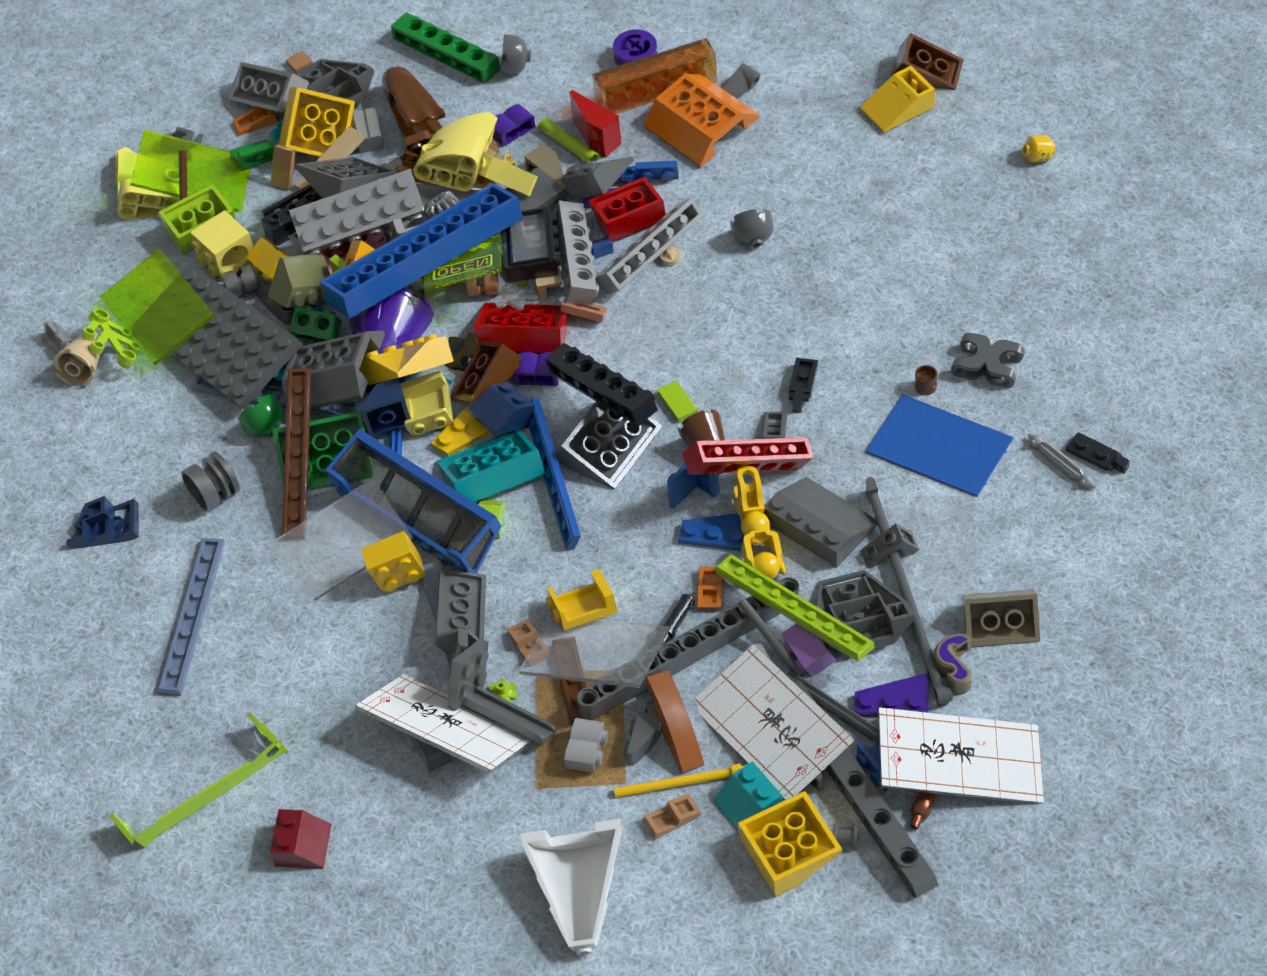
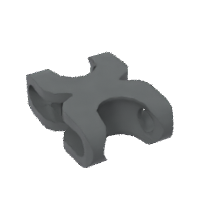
M966 333L962 336L960 342L961 349L974 356L956 358L951 366L953 375L969 380H977L985 375L987 382L990 384L1011 388L1016 380L1015 372L1012 368L1002 364L1005 362H1021L1025 354L1023 346L1019 343L1003 339L997 340L991 345L987 336L975 333Z

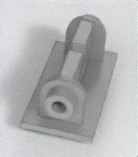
M47 320L44 323L45 332L41 336L56 354L74 341L60 324L57 325L51 320Z

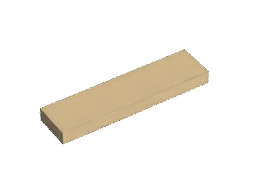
M349 126L317 161L347 158L365 137L362 133ZM302 176L294 185L300 190L309 185V183Z

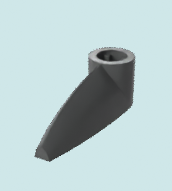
M742 63L722 89L738 99L758 83L761 73Z
M256 292L258 299L274 316L284 324L291 325L295 307L286 308L267 297V292Z

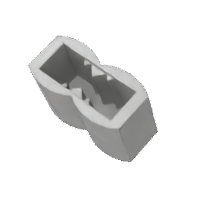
M575 718L564 758L566 769L595 773L597 766H601L603 760L601 749L603 745L607 744L609 731L605 730L604 722Z

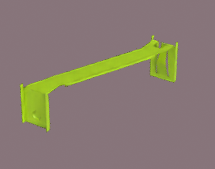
M249 712L247 716L256 725L260 734L271 742L251 763L248 761L155 820V824L138 835L134 833L125 821L114 813H111L109 817L131 844L136 841L146 848L162 832L232 789L277 758L282 752L287 754L289 751L263 722L260 723ZM274 746L279 748L272 757L266 756Z

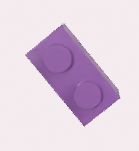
M795 623L781 633L786 640L783 645L791 655L795 653L798 658L795 663L802 672L807 671L813 677L836 661L825 643L800 625Z

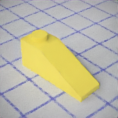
M483 153L478 169L479 175L528 196L531 195L538 176Z

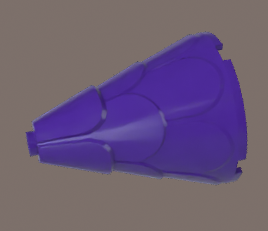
M402 288L392 296L386 297L376 305L365 309L349 320L352 335L368 331H384L385 336L380 350H377L378 354L384 353L383 348L396 345V349L402 348L401 343L419 339L431 324L434 312L425 299H418L413 296V291ZM379 383L367 385L365 391L370 393L375 385Z

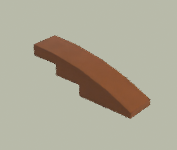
M669 670L648 676L645 682L655 701L653 707L663 726L661 732L681 773L683 774L704 766V760L689 715Z

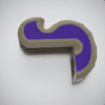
M952 634L943 638L936 645L934 651V660L939 674L947 678V687H950L951 692L955 694L967 693L972 685L970 681L972 672L958 658L971 650V638L966 634Z

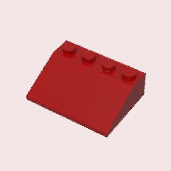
M485 302L473 325L474 334L478 338L479 344L481 340L500 343L514 352H532L535 354L537 352H553L565 343L569 314L560 311L561 305Z

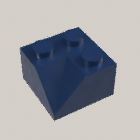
M398 378L376 384L363 404L359 405L368 434L373 438L405 428L404 421L411 419Z

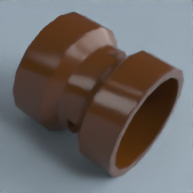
M922 365L915 371V390L921 395H931L937 389V370L930 365Z

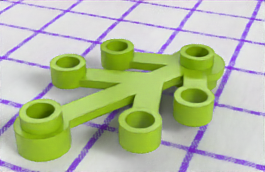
M95 308L88 316L91 323L88 327L83 328L81 337L92 341L96 334V329L100 328L102 333L97 340L92 342L90 351L95 354H102L105 343L109 341L118 355V365L122 368H130V366L134 365L137 358L136 355L140 354L142 345L131 340L133 336L132 330L110 321V315L107 311ZM120 343L128 346V349H124Z

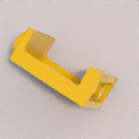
M600 569L591 572L592 584L557 596L552 587L547 588L548 597H545L549 611L552 610L555 623L560 622L564 631L618 613L614 594Z

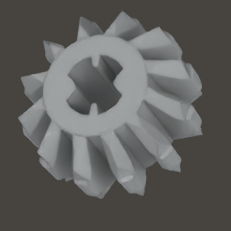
M450 191L442 192L426 203L424 208L425 215L430 219L457 204L459 200Z

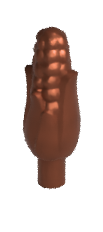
M922 789L916 796L910 808V812L913 815L909 824L911 828L918 830L922 820H926L930 816L932 806L937 798L935 796L937 791Z

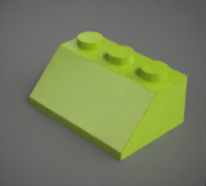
M214 184L158 212L173 243L182 255L194 249L191 244L193 241L191 231L224 210L236 220L234 210Z

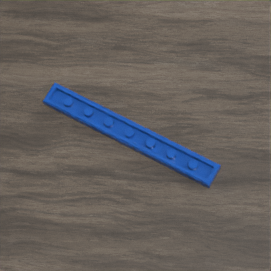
M531 398L530 402L534 404L529 430L534 446L539 451L546 473L543 477L565 549L567 551L574 550L581 534L539 398Z

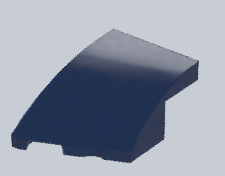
M103 496L85 503L81 510V515L74 525L76 530L72 538L67 539L66 545L69 548H86L126 542L138 538V502L135 499H131L114 506ZM127 509L125 519L115 516L116 510Z

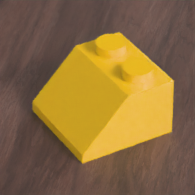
M260 237L246 258L252 263L251 267L260 274L263 272L261 276L272 283L279 258L290 255Z

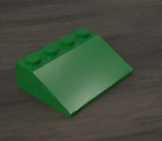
M361 411L310 421L308 490L332 485L329 482L330 477L325 469L359 429L366 432ZM286 427L272 430L284 486ZM356 442L333 468L343 478L359 449ZM364 454L351 481L374 477L371 456Z

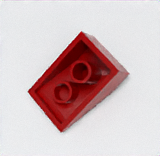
M571 90L569 94L572 118L588 147L606 158L622 144L619 115Z

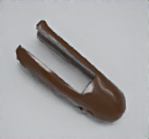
M403 67L388 68L383 73L382 86L396 119L397 126L403 136L408 137L421 131H428L429 134H433V131L443 128L438 119L446 117L445 110L437 104L421 83Z

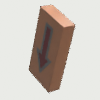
M566 298L561 304L560 309L563 313L597 322L603 321L608 310L607 307L596 304L566 303Z

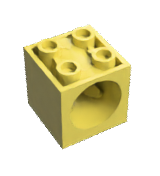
M225 210L190 232L193 239L191 244L197 253L196 260L200 266L208 268L213 278L218 277L223 282L222 273L231 270L237 272L238 268L251 264L246 258L253 248L250 233Z

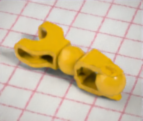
M752 466L741 467L737 472V486L733 490V502L735 510L740 516L741 531L744 534L741 547L742 556L745 563L773 580L778 574L784 576L786 572V567L782 560L779 535L775 531H770V521L764 514L762 484L757 469ZM743 475H750L753 478V482L745 484ZM763 543L764 546L770 547L771 552H761L753 558L752 544L761 545Z

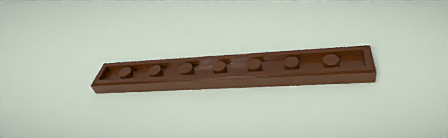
M310 368L288 369L283 540H306L312 372Z

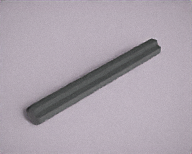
M793 671L787 673L786 676L792 682L796 680L802 682L818 706L874 743L880 742V728Z

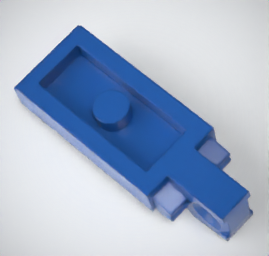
M676 160L636 162V165L628 167L621 174V182L631 183L643 177H646L649 182L656 179H663L664 181L679 179L678 162Z

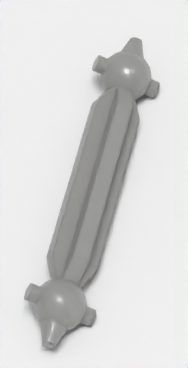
M1030 433L1027 435L1032 447L1039 448L1041 454L1071 478L1079 480L1082 487L1096 488L1094 478L1091 475L1084 474L1081 467L1051 443L1044 442V438L1041 435Z

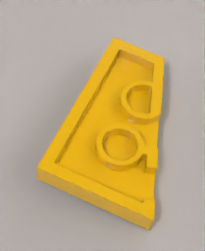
M470 404L453 420L454 424L448 425L431 442V447L445 456H449L492 433L467 412L468 408L472 405Z

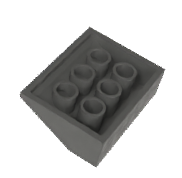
M356 157L300 163L295 166L296 170L323 199L399 173L398 171Z
M595 401L555 453L558 461L568 469L615 489L662 425L652 417H649L638 427Z
M808 477L778 491L764 505V514L769 519L772 528L836 568L877 526L875 518Z

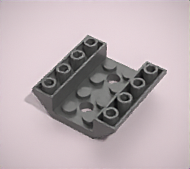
M384 331L362 332L301 346L289 359L281 380L286 408L288 369L310 368L312 371L310 410L362 399L368 381L359 369L366 352L380 350L385 336Z

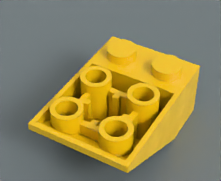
M909 66L891 76L860 106V109L884 133L934 108L935 88L912 66Z

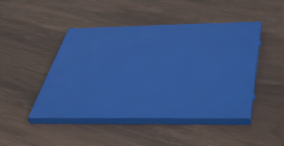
M902 394L888 418L873 438L866 453L978 497L1000 459L1007 452L1013 437Z

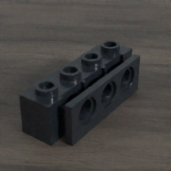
M310 184L261 211L263 216L261 222L265 236L276 247L297 236L289 210L323 199L317 191L310 193L314 189ZM292 224V226L289 229H285V227Z

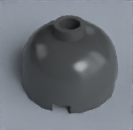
M504 34L501 74L514 75L520 73L525 68L526 62L530 63L531 50H527L526 42L522 38Z
M751 209L735 215L734 221L730 220L731 230L735 239L741 244L750 245L752 248L762 246L763 242L770 238L774 228L772 215L769 210L762 209L763 213H757L756 209Z

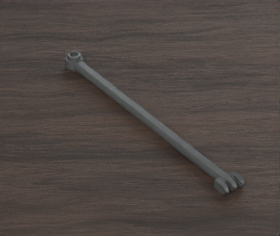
M869 477L866 479V496L871 504L880 534L889 529V525L878 495L875 479ZM896 550L888 557L901 596L908 602L915 615L911 625L933 687L938 707L948 705V702L953 701L950 687H945L942 683L906 574Z

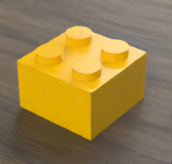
M405 531L361 548L367 571L383 593L394 591L399 587L426 577L421 556Z

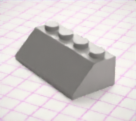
M241 62L227 99L282 113L286 110L289 89L294 87L307 89L309 81L293 73Z

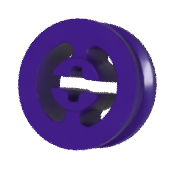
M640 29L628 30L619 34L613 42L614 62L623 71L630 73L643 72L650 69L657 62V41L647 31Z

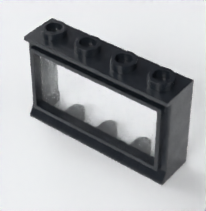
M548 204V207L521 211L523 219L501 231L503 264L507 282L513 283L559 275L558 266L562 265L560 253H557L560 252L559 240L556 239L559 238L556 212L551 211L550 204Z

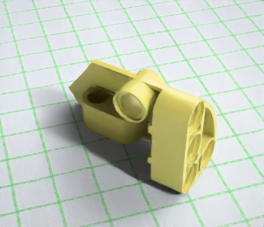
M490 112L477 113L458 119L441 128L435 133L428 144L422 146L421 155L413 170L415 177L421 181L459 191H469L476 180L483 152H487L491 143L497 117Z
M127 147L116 151L115 183L118 184L119 217L129 220L158 217L159 211L179 201V170L174 167L173 163L145 158Z

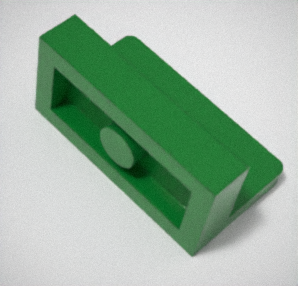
M262 140L231 149L230 154L241 170L273 160L274 146L278 145L276 140L269 142L268 140Z

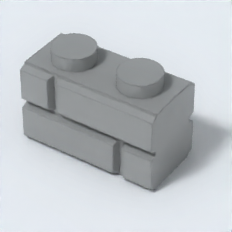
M369 108L364 111H354L350 127L362 133L365 137L358 146L359 152L365 153L384 149L376 109Z

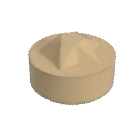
M669 246L659 255L660 262L665 266L677 265L681 260V252L675 246Z

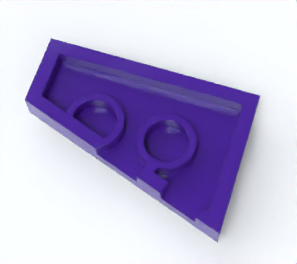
M928 673L855 691L854 712L862 717H878L879 708L928 713Z

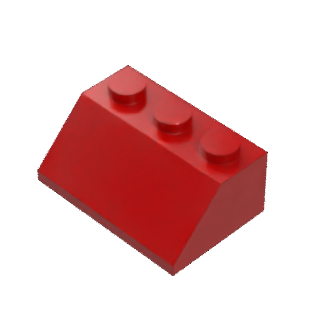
M646 177L588 200L600 231L611 242L652 226L666 215L664 200Z

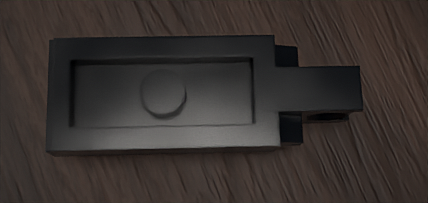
M796 357L789 386V400H793V412L801 413L804 401L809 402L818 369V360Z
M1079 432L1066 446V452L1105 471L1116 469L1125 474L1129 469L1130 460L1123 457L1121 453Z

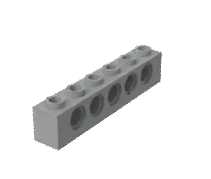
M692 198L679 202L596 276V280L607 294L621 290L703 217L704 214Z
M559 201L555 212L558 222L559 238L557 239L560 245L559 253L562 263L561 270L566 303L592 305L594 297L598 296L599 285L596 284L597 272L593 268L594 255H591L592 241H589L588 214L585 213L584 204Z

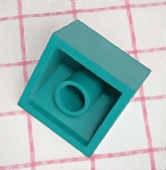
M752 761L730 776L713 802L739 831V822L783 802V796Z

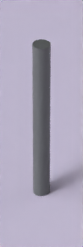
M745 598L742 599L738 605L791 671L799 676L804 675L805 672L799 669L794 658Z

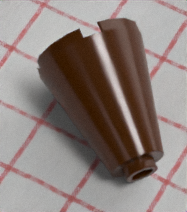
M710 409L712 413L705 414L704 410L699 411L683 420V427L681 429L678 427L677 430L688 447L696 441L725 440L722 420L718 411Z

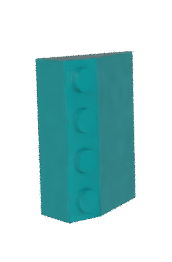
M520 430L508 432L436 460L448 486L475 503L484 498L495 497L499 492L506 489H515L524 482L535 481L540 476L546 474L538 449Z

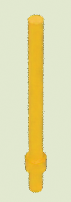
M739 763L730 765L731 768L614 788L615 798L730 778L733 773L745 765L741 766Z

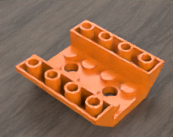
M684 74L655 98L644 127L699 167H702L716 155L713 144L735 125L738 124L743 129H746L760 116L705 76ZM683 97H684V98L689 97L688 100H685V101H681V100H680V99L683 98ZM711 117H718V119L715 121H709Z

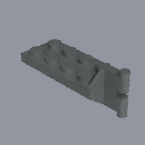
M440 567L438 574L435 645L450 656L449 676L451 677L452 660L480 638L484 639L486 575Z

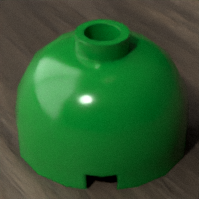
M270 394L258 398V404L254 407L251 404L248 405L238 418L243 429L255 437L274 436L272 429L279 428L283 422V408L275 396Z

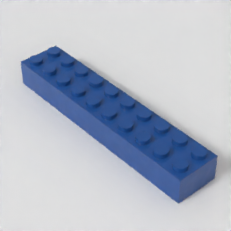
M494 183L488 185L319 281L325 303L349 319L357 316L365 309L376 305L388 296H392L398 290L411 285L417 279L428 275L436 268L447 264V262L457 256L463 255L464 252L480 245L483 241L496 236L502 230L513 226L516 222L523 219L518 197Z

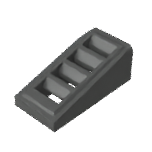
M764 412L762 439L786 438L787 412ZM769 420H781V422L769 423Z

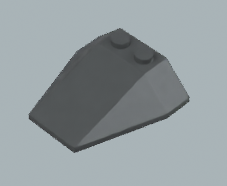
M319 59L295 75L309 81L307 90L355 101L354 107H356L361 101L366 99L374 75V69L364 63Z
M865 570L819 581L817 607L873 641L874 649L895 644L915 619V615L906 600ZM863 577V578H860V579H856V580H852V581H848V582H844V583H840V584H836V585H832V586H828V587H827V585H831V584H835V583H839V582H843V581H847V580H851V579ZM821 639V641L826 645L838 650L837 648L833 647L832 645L828 644L827 642Z

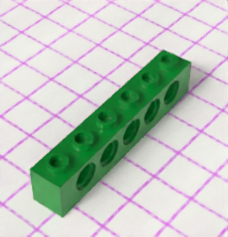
M405 12L391 25L394 40L484 84L500 70L498 56L494 53L473 45L463 38H459L446 30L434 26L432 23L419 19L417 16Z

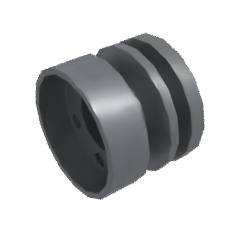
M216 451L211 452L208 458L203 457L201 459L203 469L197 464H192L181 471L186 488L205 511H209L220 504L218 493L225 499H228L231 493L236 494L240 491L239 482L234 471Z

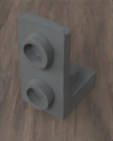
M895 523L862 548L861 553L867 567L873 568L897 549L900 551L904 550L911 555L920 549L913 533Z

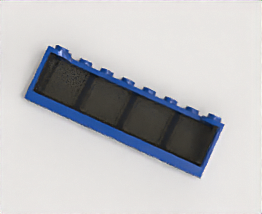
M361 429L356 432L325 469L330 477L329 482L337 488L336 492L345 499L349 496L358 508L363 510L365 507L370 510L369 514L375 519H384L386 521L385 524L396 532L397 529L405 531L412 543L416 540L428 554L431 551L437 554L438 560H441L445 565L451 563L454 565L453 569L477 573L502 527L494 514Z

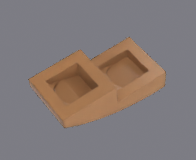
M528 619L506 629L511 640L530 668L552 658L550 650L541 641L538 631Z
M686 794L667 801L665 808L644 815L643 822L656 840L700 816L701 811L691 796Z

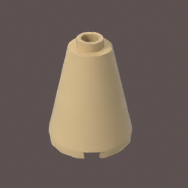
M96 332L92 341L85 340L79 336L54 356L52 365H55V373L63 382L73 386L75 382L83 383L82 386H86L92 381L101 354L91 352L90 346L94 340L98 339L101 335L100 333Z

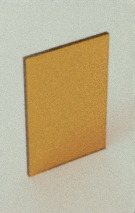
M613 672L585 673L586 686ZM559 675L537 676V716L556 726V734L543 745L537 743V789L626 784L624 702L592 719L593 721L604 722L605 730L609 731L608 742L601 749L603 752L602 764L597 766L595 773L566 769L564 758L573 724H569Z

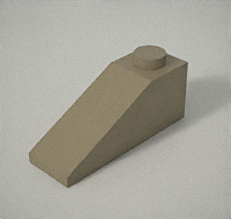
M543 143L524 156L526 169L532 172L539 167L565 189L566 201L569 200L568 191L561 180L564 175L555 150L550 149Z

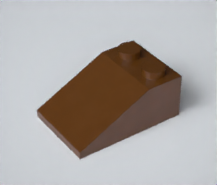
M910 33L899 47L891 76L912 66L932 87L956 90L964 59Z
M481 340L450 398L473 404L490 385L505 382L512 377L513 373L518 370L522 357L503 344Z

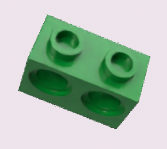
M304 306L303 308L295 307L289 332L295 337L318 342L338 338L342 320L336 316L335 312L330 310L318 312L310 306ZM310 318L309 323L303 326L304 320ZM330 322L329 327L323 330V325Z

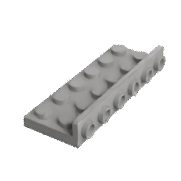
M411 169L289 210L304 255L320 254L321 250L329 248V250L337 249L342 246L341 243L347 241L352 243V241L361 240V236L370 234V236L380 234L384 228L390 227L392 229V221L394 219H401L402 222L408 220L415 222L422 219V215L426 214Z

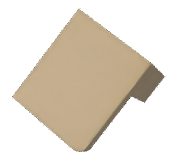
M559 266V275L535 279L539 300L547 298L546 288L563 284Z

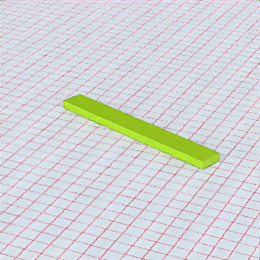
M729 555L715 567L716 574L857 662L874 649L873 641L734 555Z

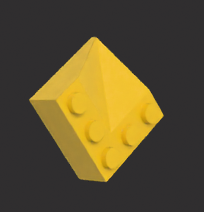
M299 87L290 88L279 145L295 149V153L321 157L351 125L355 101Z
M437 334L401 343L402 348L396 349V345L383 348L384 353L378 354L377 350L366 353L365 358L362 360L360 371L368 381L367 385L450 363L453 362L447 337L438 338Z
M805 791L738 823L739 839L775 897L800 885L842 852L841 846Z

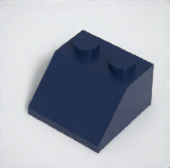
M501 382L490 385L468 408L467 412L495 436L528 428L534 404L516 390L512 384Z

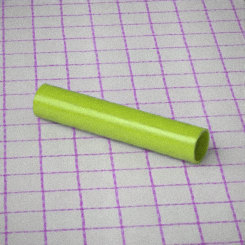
M543 118L540 121L539 130L585 163H589L591 158L596 162L598 161V153L548 118Z

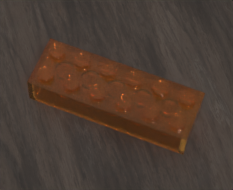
M707 38L594 73L592 77L595 102L618 114L653 103L655 98L684 74L703 75L715 83L717 82L716 53Z

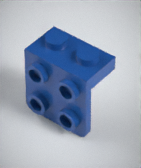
M684 462L682 467L676 473H672L667 480L669 506L674 509L696 487L715 498L720 493L719 473L688 475Z

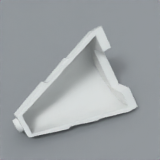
M621 819L595 822L596 830L562 836L550 837L546 830L521 834L522 846L537 875L536 879L550 904L549 910L568 947L580 956L589 955L592 953V950L597 948L608 906L606 900L614 874L613 867L622 834Z

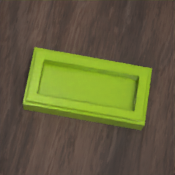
M677 380L657 389V394L678 423L698 412V409Z

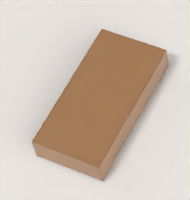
M281 145L274 146L271 186L285 190L292 188L295 149Z

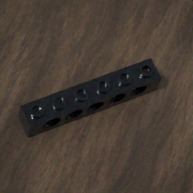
M563 343L545 358L551 375L638 427L658 411L655 403L656 398L651 391L642 389L636 382L625 379L619 372L615 373L605 364L595 361L590 355L586 356L581 353L576 347Z

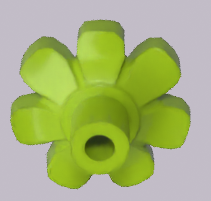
M500 679L496 684L492 683L489 686L491 693L511 702L510 699L515 700L518 697L517 692L514 691L516 689L515 684L509 683L507 685L505 679Z

